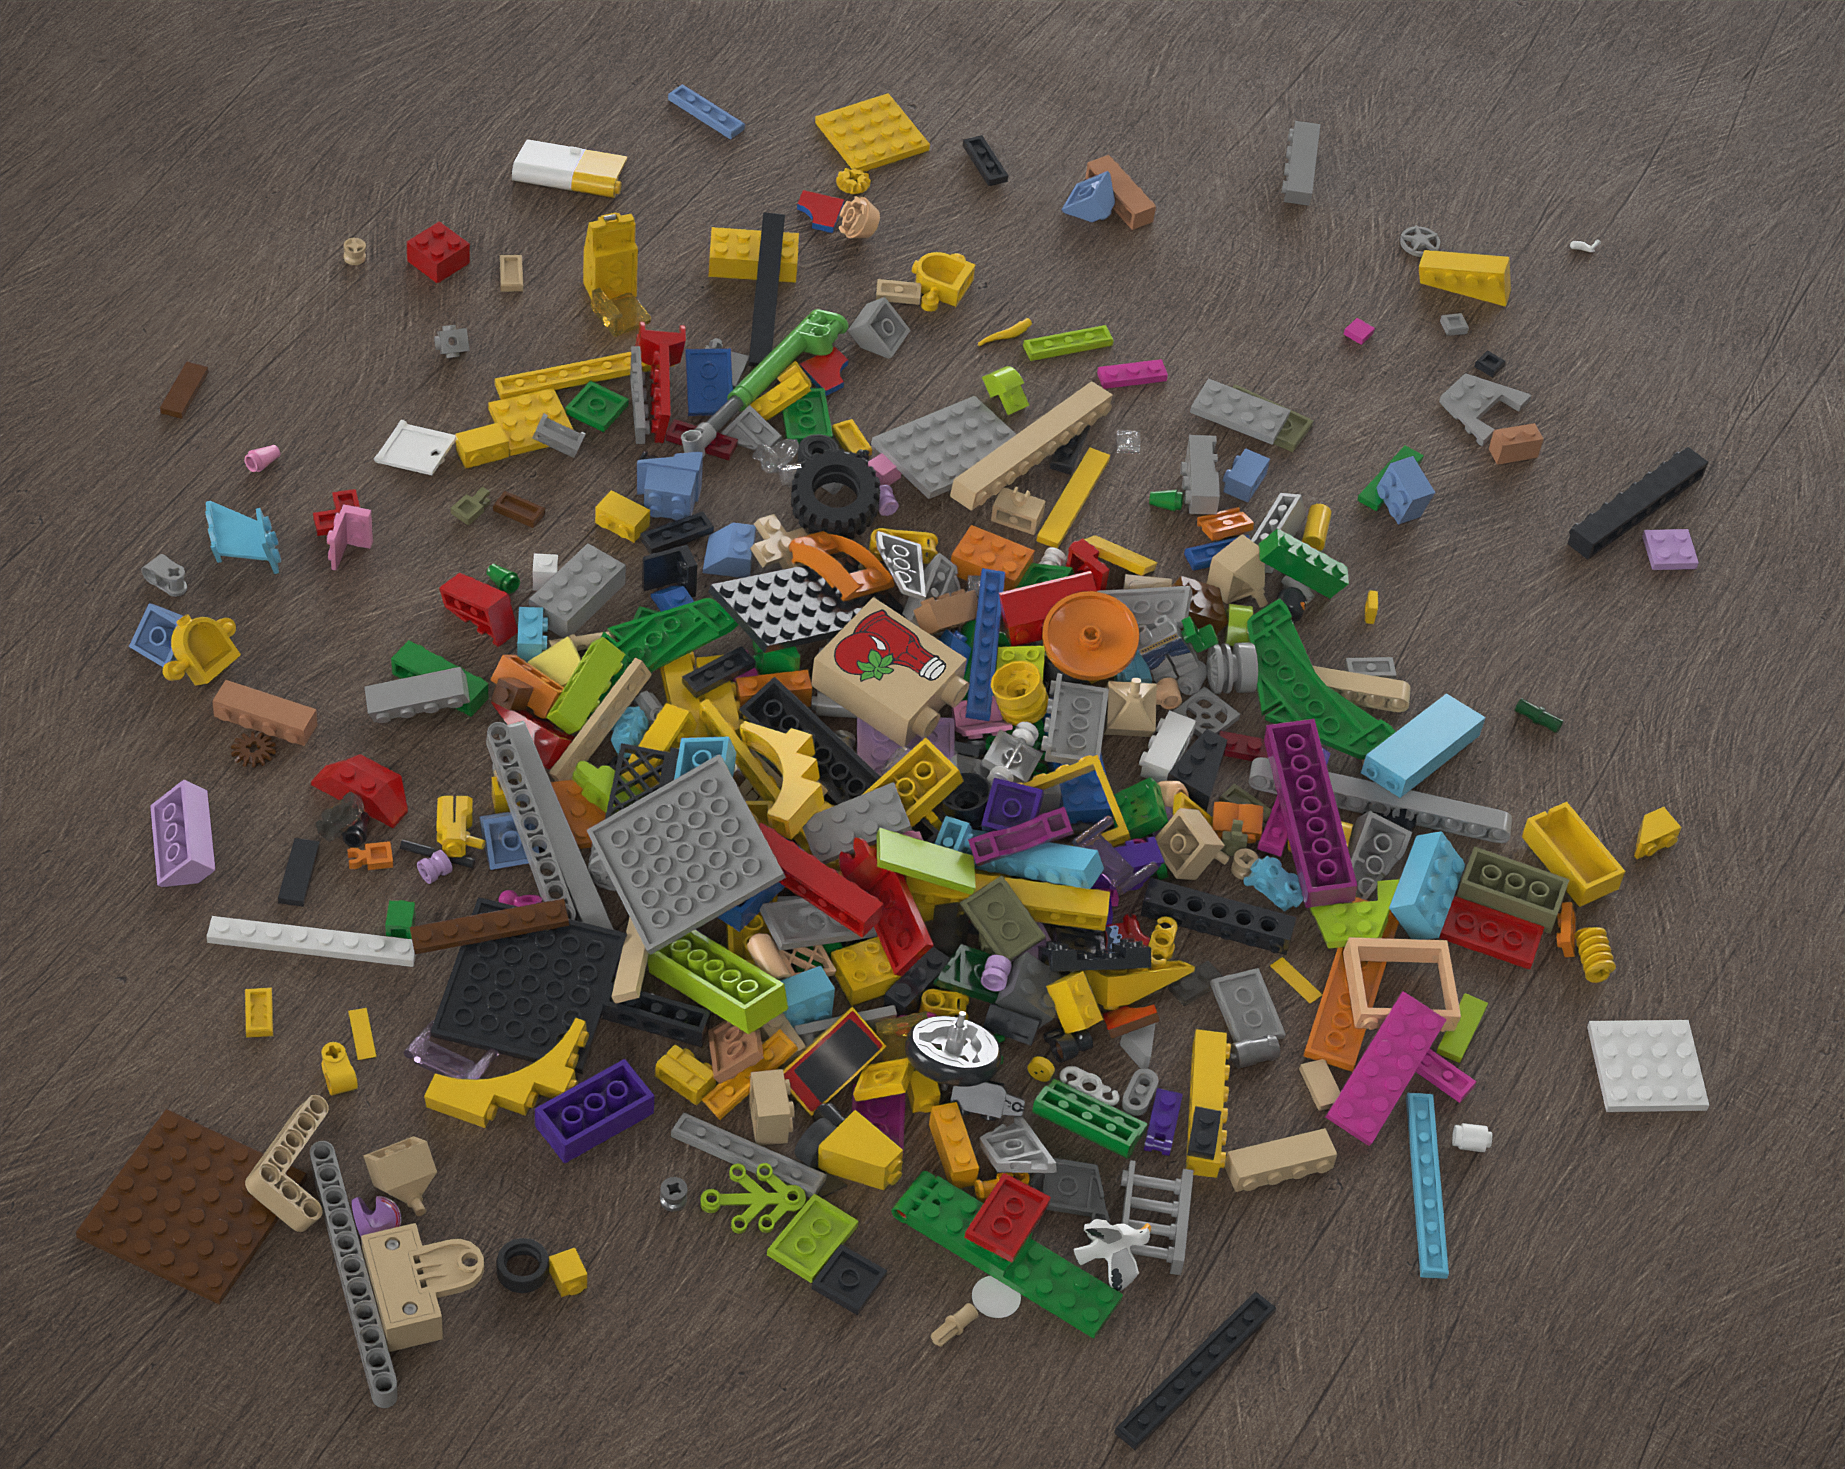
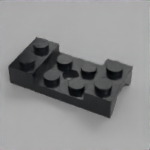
M1120 938V943H1112V952L1110 949H1096L1095 954L1086 953V950L1070 948L1069 944L1061 943V941H1046V945L1038 946V960L1050 966L1052 972L1151 968V947L1143 945V941H1137L1135 938Z

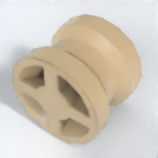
M349 238L344 242L345 262L350 265L362 264L366 259L365 242L359 238Z
M1247 848L1237 850L1231 867L1232 874L1241 880H1244L1246 876H1250L1252 872L1250 867L1258 859V855L1253 850Z

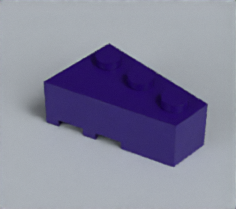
M1149 837L1146 839V843L1134 844L1133 840L1126 841L1125 846L1113 848L1111 844L1087 848L1098 850L1104 870L1091 889H1140L1143 883L1165 862L1155 837Z

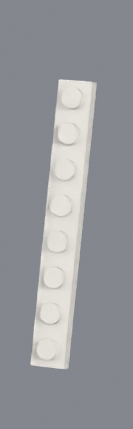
M212 916L207 933V943L413 967L416 957L412 939Z

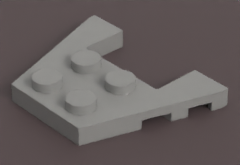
M1465 373L1441 395L1439 402L1456 420L1459 419L1465 425V430L1469 434L1473 433L1477 438L1476 442L1483 446L1492 438L1495 429L1479 419L1498 401H1502L1519 412L1530 402L1531 395Z

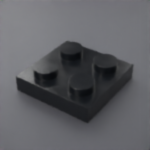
M841 1244L815 1278L811 1289L852 1313L859 1315L887 1276V1270Z

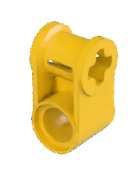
M936 989L926 990L922 995L919 1015L924 1012H932L937 1016L955 1017L957 1015L959 1017V1013L963 1011L966 1013L965 1019L968 1020L966 1006L969 1004V996Z
M337 1042L327 1043L321 1051L323 1059L321 1066L330 1095L358 1089L356 1074L350 1064L344 1046Z

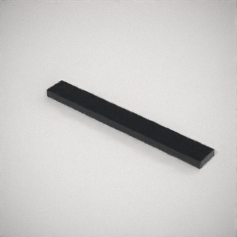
M763 212L748 366L756 367L773 348L785 214Z
M1255 1291L1115 1428L1114 1433L1132 1449L1137 1450L1275 1313L1276 1307Z

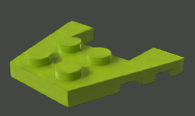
M1400 879L1377 881V901L1309 907L1327 947H1345L1349 937L1382 938L1388 923L1389 907Z

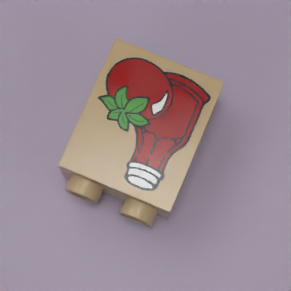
M874 597L814 658L811 683L812 687L903 748L916 735L923 739L927 738L939 723L940 714L938 712L946 703L953 708L956 707L963 700L969 689V683L963 679L967 660L965 657Z

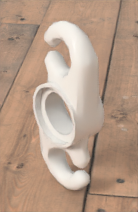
M1067 1066L1060 1072L1059 1078L1061 1082H1067V1074H1074L1077 1078L1074 1081H1069V1086L1112 1107L1118 1103L1120 1096L1116 1090L1112 1091V1100H1106L1102 1096L1104 1093L1110 1092L1111 1088L1103 1085L1097 1075L1088 1073L1076 1066ZM1090 1082L1096 1086V1089L1094 1091H1087L1082 1085Z

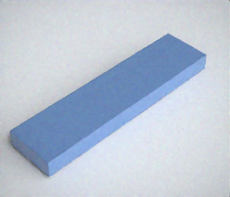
M683 84L668 94L669 101L729 139L734 138L745 130L743 122Z

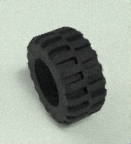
M831 449L824 450V453L821 455L819 453L811 455V460L805 459L801 463V468L796 470L794 480L792 481L791 507H793L795 519H799V525L803 529L808 528L809 534L824 531L828 534L853 539L854 534L861 535L864 533L866 527H870L874 522V517L877 516L880 500V481L876 477L874 468L872 466L868 467V461L864 458L858 459L857 454L853 452L846 454L844 450L837 449V452H831ZM835 482L851 488L857 495V499L848 506L833 508L819 502L814 492L823 485Z

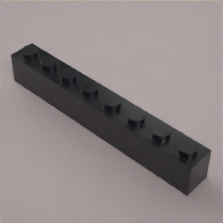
M1689 447L1681 452L1677 451L1667 462L1663 461L1653 472L1649 471L1639 482L1632 483L1625 492H1619L1609 503L1605 502L1598 511L1590 513L1584 521L1574 524L1569 531L1570 537L1567 544L1587 560L1703 478L1708 461Z

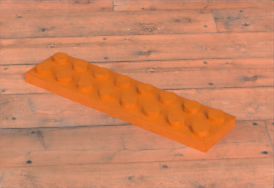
M1355 897V901H1352V903L1368 901ZM1391 910L1388 915V923L1382 935L1383 939H1394L1399 924ZM1345 947L1337 948L1303 1056L1316 1061L1323 1059L1329 1065L1353 1072L1366 1029L1355 1028L1343 955ZM1360 961L1368 1008H1373L1387 963L1385 961Z

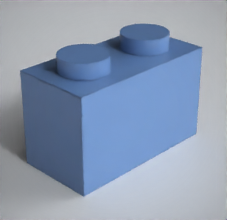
M1245 448L1241 456H1236L1232 469H1228L1223 477V482H1225L1224 492L1249 502L1267 475L1270 459Z

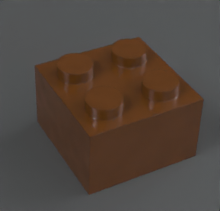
M1180 576L1171 587H1191L1192 597L1188 617H1191L1198 629L1211 624L1217 636L1228 624L1220 588Z

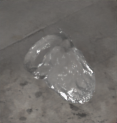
M797 439L779 441L772 448L760 443L752 457L761 462V468L766 473H778L795 457L799 444Z

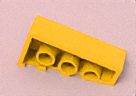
M1424 250L1419 264L1421 284L1506 307L1511 292L1509 257Z

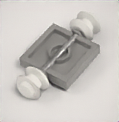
M1020 722L1017 724L1012 736L1002 730L998 732L980 764L990 770L987 780L991 787L994 778L1023 784L1029 780L1043 754L1032 748L1039 736L1038 730L1033 724Z

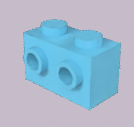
M519 607L517 653L518 657L527 663L542 653V650H547V636H543V632H548V617H543V607Z
M946 816L935 844L967 853L968 849H971L968 839L974 838L975 835L969 823Z

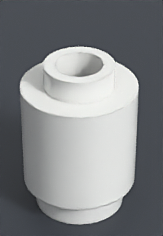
M1462 1123L1461 1126L1455 1125L1452 1144L1453 1146H1458L1461 1150L1485 1152L1486 1147H1491L1492 1132H1488V1127L1465 1123Z

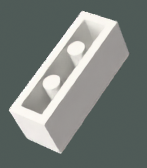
M1169 710L1166 718H1161L1156 729L1158 734L1156 736L1152 735L1149 741L1148 753L1144 751L1139 762V765L1142 766L1140 776L1144 778L1151 777L1157 783L1167 781L1168 773L1183 757L1193 737L1196 720Z

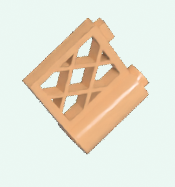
M762 933L753 935L747 944V949L757 967L779 981L799 974L794 972L790 965L791 963L805 969L804 972L815 968L816 966L811 964L813 959L823 964V970L827 977L834 976L836 972L822 945L813 946V951L806 947L794 948L792 954L784 950L779 951L774 939L770 935ZM796 951L810 957L809 961L806 962L796 957Z

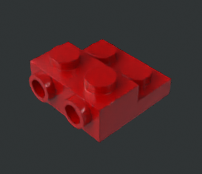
M1083 538L1079 541H1074L1068 549L1069 553L1065 567H1073L1075 574L1091 571L1096 590L1105 591L1109 569L1104 563L1098 561L1099 551Z

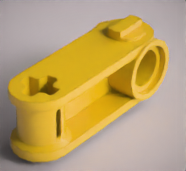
M878 528L871 533L869 551L879 561L884 560L877 549V531L921 544L923 564H929L938 554L936 551L938 538L933 533Z

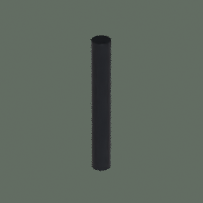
M404 839L400 844V849L428 857H431L434 852L441 850ZM448 857L451 863L473 868L475 864V859L471 857Z

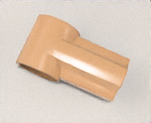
M1169 677L1161 679L1157 683L1156 705H1161L1164 709L1169 710L1177 708L1181 705L1182 698L1176 679Z

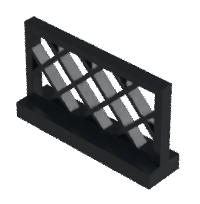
M621 743L605 819L673 781L679 749L671 747L670 752ZM624 753L635 754L639 759L629 764L624 758ZM656 758L664 761L662 765L654 768L649 763V760ZM644 764L649 771L640 776L634 768ZM629 771L635 779L625 784L620 775ZM654 776L659 784L650 788L644 780ZM639 783L645 791L635 796L630 788ZM625 791L630 799L620 803L615 796Z

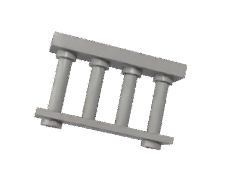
M1130 1160L1128 1171L1123 1170L1121 1186H1126L1121 1224H1126L1133 1229L1139 1230L1146 1223H1149L1129 1219L1130 1207L1169 1213L1171 1217H1176L1175 1224L1171 1223L1170 1226L1149 1223L1151 1226L1150 1234L1168 1236L1170 1240H1173V1247L1169 1246L1167 1249L1148 1245H1131V1253L1166 1259V1262L1171 1263L1170 1274L1181 1275L1185 1259L1194 1170L1183 1169L1181 1179L1176 1178L1173 1181L1134 1174L1136 1161ZM1133 1185L1174 1191V1194L1178 1195V1201L1168 1203L1132 1197Z

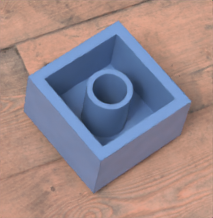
M1413 456L1390 463L1376 487L1379 497L1384 499L1383 501L1387 505L1390 515L1394 517L1397 524L1421 517L1435 494L1434 489Z

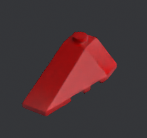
M491 702L507 725L521 721L525 722L543 766L547 769H552V766L560 759L569 744L575 739V736L571 734L568 735L566 732L563 733L554 729V725L533 718L534 715L525 710L510 711Z

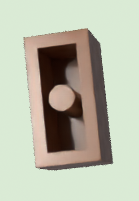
M1535 423L1497 429L1493 432L1489 450L1496 464L1538 458L1544 439Z

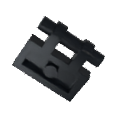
M1051 924V928L1055 929L1053 941L1067 943L1070 948L1086 950V953L1095 954L1096 949H1105L1104 937L1101 936L1102 931Z

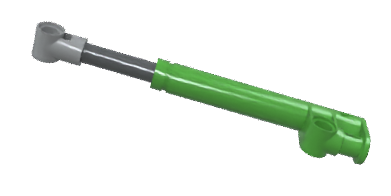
M820 309L813 310L728 394V401L707 422H702L694 430H689L682 434L681 439L684 453L703 452L704 457L705 448L715 439L716 433L738 411H744L802 352L815 355L831 353L833 350L832 344L837 340L838 335L848 330L847 320L837 313Z

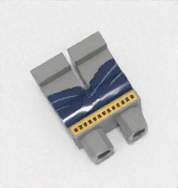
M1164 614L1155 620L1156 628L1150 631L1144 624L1138 626V651L1151 670L1156 684L1163 678H1177L1176 671L1181 676L1199 668L1197 654L1190 643L1186 644L1175 619L1171 621Z

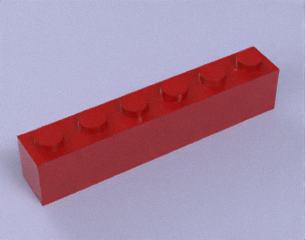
M763 823L758 825L786 876L779 883L861 938L881 920L883 903L877 897L868 894L856 883L850 882L841 876L835 869L821 863L814 855H809L800 849L797 844L779 835L775 829L769 828Z

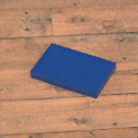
M686 349L688 416H713L728 401L727 396L733 390L731 349Z

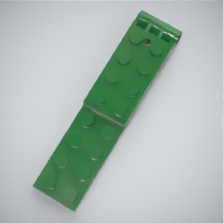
M922 1171L892 1208V1215L899 1222L905 1223L1093 1339L1122 1301V1293L1031 1239L1032 1232L1013 1262L964 1238L966 1230L984 1203L941 1177L937 1176L936 1178L928 1171Z

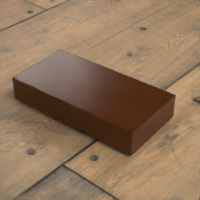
M504 491L493 505L494 512L531 528H534L545 515L544 507L507 491Z

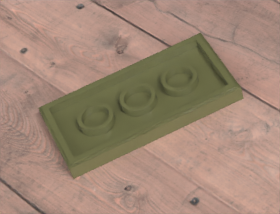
M1236 384L1232 387L1234 389L1240 390L1252 396L1258 397L1265 401L1281 406ZM1290 410L1289 418L1273 444L1293 453L1313 426L1314 420Z

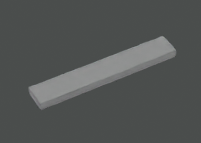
M686 1113L682 1114L671 1131V1137L732 1164H742L746 1170L755 1174L760 1164L768 1163L773 1169V1174L787 1186L797 1185L801 1187L805 1195L810 1198L813 1194H818L826 1181L827 1174ZM761 1169L759 1171L760 1174L763 1176L769 1174V1171L767 1169Z

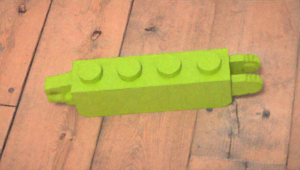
M578 762L576 771L574 770L572 774L573 780L583 789L581 794L590 803L595 804L606 813L615 770L610 766H601L597 769L592 764H589V762ZM620 775V778L625 782V784L629 782L623 776ZM636 786L630 788L635 796L642 793ZM625 791L615 796L620 803L630 799Z

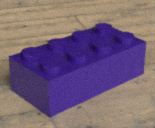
M624 1059L535 1108V1127L565 1164L654 1114V1095Z

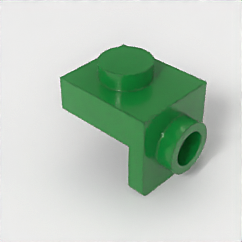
M1190 616L1181 620L1184 630L1181 631L1186 644L1191 643L1197 653L1218 644V639L1211 624L1198 629Z

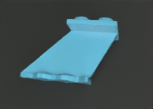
M212 501L206 502L205 513L212 544L210 547L217 563L222 562L221 556L267 560L274 574L279 573L278 563L281 562V557L278 549H275V546L278 545V539L275 531H270L272 527L269 517H264L260 508L256 509V521Z

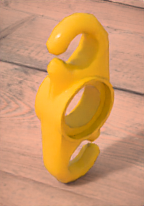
M1165 916L1157 919L1158 924L1151 935L1148 946L1151 947V965L1153 966L1165 965L1167 962L1166 958L1169 956L1168 953L1172 949L1178 925L1171 917ZM1168 923L1171 925V928L1164 929L1160 924ZM1164 938L1168 941V944L1160 945L1155 939ZM1160 954L1164 959L1155 960L1152 955Z

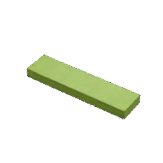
M1103 325L1024 340L1023 347L1030 361L1113 346L1114 340L1107 326Z

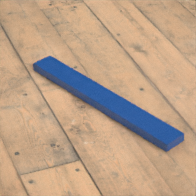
M984 568L981 571L965 718L983 721L990 720L993 696L990 685L996 667L1001 619L999 593L1004 590L1005 572Z

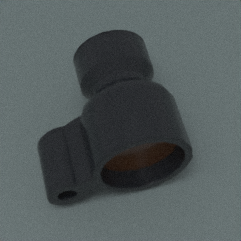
M1060 1028L1043 1034L1045 1042L1050 1045L1051 1052L1059 1063L1078 1056L1079 1051L1084 1052L1093 1048V1039L1086 1029L1076 1032L1074 1036L1068 1033L1065 1034Z

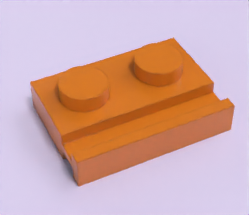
M1239 507L1217 512V515L1208 514L1197 517V525L1202 527V531L1212 541L1222 540L1233 535H1242L1245 532L1254 530V522L1244 512H1240Z

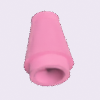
M276 445L251 450L245 456V464L250 471L261 472L280 457V450Z

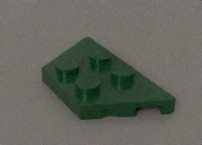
M962 944L955 950L934 981L936 986L991 1004H997L996 1000L1000 992L991 991L981 983L982 974L986 970V961L992 954Z

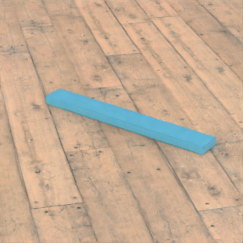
M1407 1093L1406 1107L1420 1277L1447 1279L1449 1270L1433 1094Z

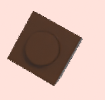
M499 678L491 701L510 711L526 710L534 687L516 678Z

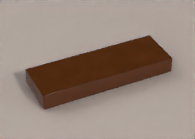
M186 362L163 401L160 413L182 419L208 375V367Z

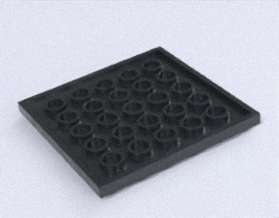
M478 897L472 915L510 909L517 906ZM568 919L569 926L461 946L430 1031L431 1037L536 1062L549 1053L563 1039L575 1018L586 1021V1029L589 1032L585 1047H580L577 1053L579 1058L574 1068L576 1073L583 1074L603 1014L602 1003L610 983H613L627 933Z

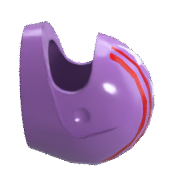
M360 1197L352 1199L353 1215L360 1237L361 1235L400 1227V1210L387 1197H376L375 1211H371Z

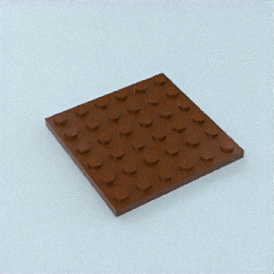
M166 1109L78 1228L76 1236L82 1241L220 1305L280 1219L251 1195L245 1186L247 1177L264 1153ZM292 1166L285 1173L300 1187L307 1180L305 1172Z

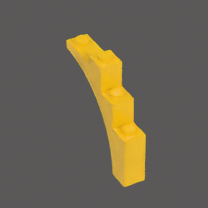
M744 721L739 726L742 740L747 743L750 749L768 758L783 776L780 794L767 813L769 828L775 829L781 836L792 840L824 804L822 785L817 783L820 778L817 759L812 758L815 754L812 734L793 728L785 734Z
M575 1018L566 1035L549 1053L517 1072L479 1080L457 1079L435 1074L424 1095L426 1107L486 1128L489 1120L493 1121L498 1106L526 1116L529 1108L535 1106L538 1094L553 1099L578 1085L574 1068L578 1062L579 1055L577 1053L580 1047H585L588 1041L589 1032L586 1029V1021Z

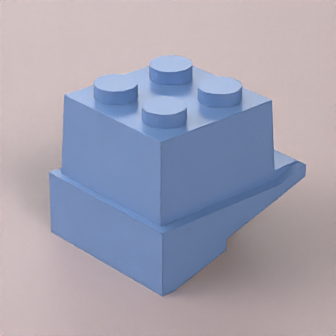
M703 452L677 453L674 457L638 460L637 495L644 494V507L650 509V516L671 518L677 521L692 515L695 501L698 502L702 486Z

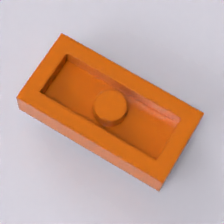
M1572 902L1562 903L1561 913L1557 914L1558 927L1561 928V933H1557L1558 948H1562L1565 957H1575L1574 934L1576 933V915Z

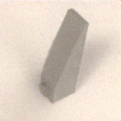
M877 531V549L901 593L925 600L926 591L921 544Z

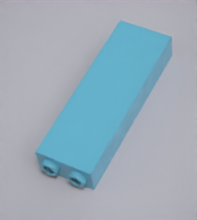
M1445 694L1369 752L1365 757L1361 774L1401 798L1479 737L1486 717L1450 695Z

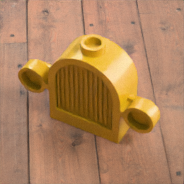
M933 252L922 256L919 261L916 260L911 272L916 274L915 283H921V293L924 294L921 299L922 309L929 312L935 311L938 308L939 301L956 307L974 281L976 264L966 261L965 257L958 253L949 255Z
M189 614L181 617L176 622L177 627L174 629L171 637L172 651L177 660L167 662L164 665L163 675L167 680L175 681L183 678L186 672L195 686L209 683L241 655L229 638L236 631L234 621L230 618H222L217 621L208 617L191 619Z

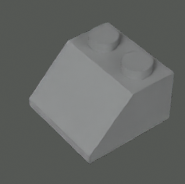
M883 297L867 303L847 331L860 348L889 359L892 358L911 330L888 300Z

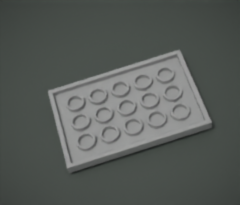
M973 396L872 437L871 445L879 453H883L896 466L898 471L928 499L952 490L953 481L956 477L1017 434L976 396Z

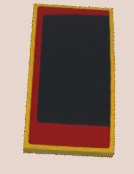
M851 1007L783 1069L784 1079H789L790 1093L804 1110L812 1116L818 1106L823 1103L826 1104L886 1045L856 1010Z

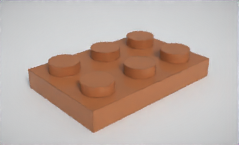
M725 1020L708 1030L713 1075L719 1084L734 1078L739 1072L749 1066L756 1065L764 1058L760 1028L747 1034Z

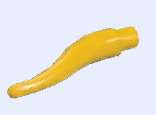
M1029 318L1019 321L1008 329L984 338L978 342V346L994 340L1017 337L1027 331L1032 322Z

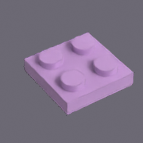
M1688 529L1644 530L1642 537L1652 570L1697 569L1699 562Z

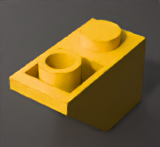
M1665 807L1644 815L1638 832L1634 854L1636 859L1646 855L1651 856L1657 850L1664 847L1669 848L1677 842L1681 826Z

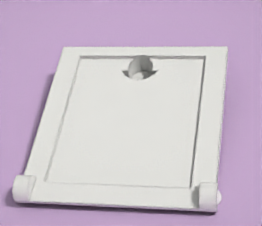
M400 420L382 449L375 456L374 461L433 475L438 466L445 461L444 457L455 442V435L409 425L406 421ZM437 451L438 454L431 456L433 452Z

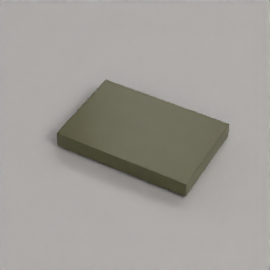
M1003 876L995 879L960 902L961 908L995 955L1006 957L1010 962L1046 938Z

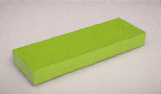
M1465 993L1459 1004L1461 1018L1455 1031L1445 1032L1436 1053L1460 1063L1486 1011L1488 1003Z

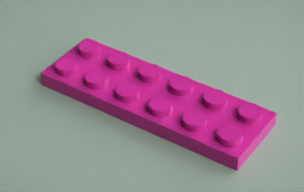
M1403 991L1325 1118L1370 1146L1447 1019Z

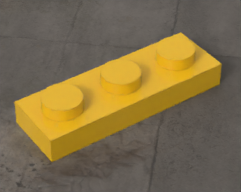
M797 372L753 401L750 406L767 421L809 393L811 389L799 372Z

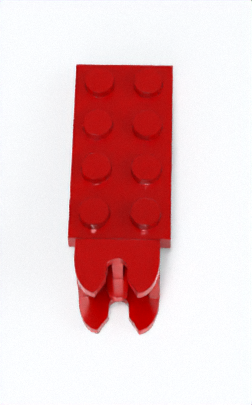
M640 321L639 334H636L635 346H640L641 362L650 366L649 378L653 379V383L650 385V397H653L654 401H651L650 415H654V419L651 420L650 432L654 433L655 443H664L671 416L669 366L681 362L686 342V329L684 325H680L679 333L645 330V322Z
M856 837L853 842L855 858L852 859L850 854L841 851L839 854L840 870L844 878L856 883L862 890L877 897L883 903L881 920L874 928L894 975L903 976L934 946L903 874L878 867L877 849L869 847L864 839Z

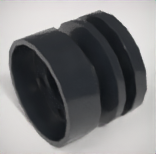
M961 773L963 782L941 801L943 818L945 819L946 816L969 823L973 830L983 831L981 824L991 785L986 778L979 774Z

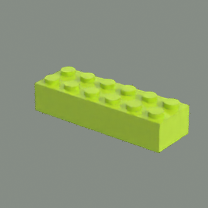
M696 930L691 931L655 953L648 954L647 962L651 974L747 1034L752 1033L789 1009L784 983Z

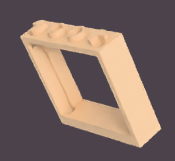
M1348 938L1343 955L1355 1028L1379 1029L1392 1009L1367 1007L1360 961L1438 963L1446 1010L1433 1011L1447 1019L1440 1030L1441 1032L1455 1031L1461 1014L1447 940Z

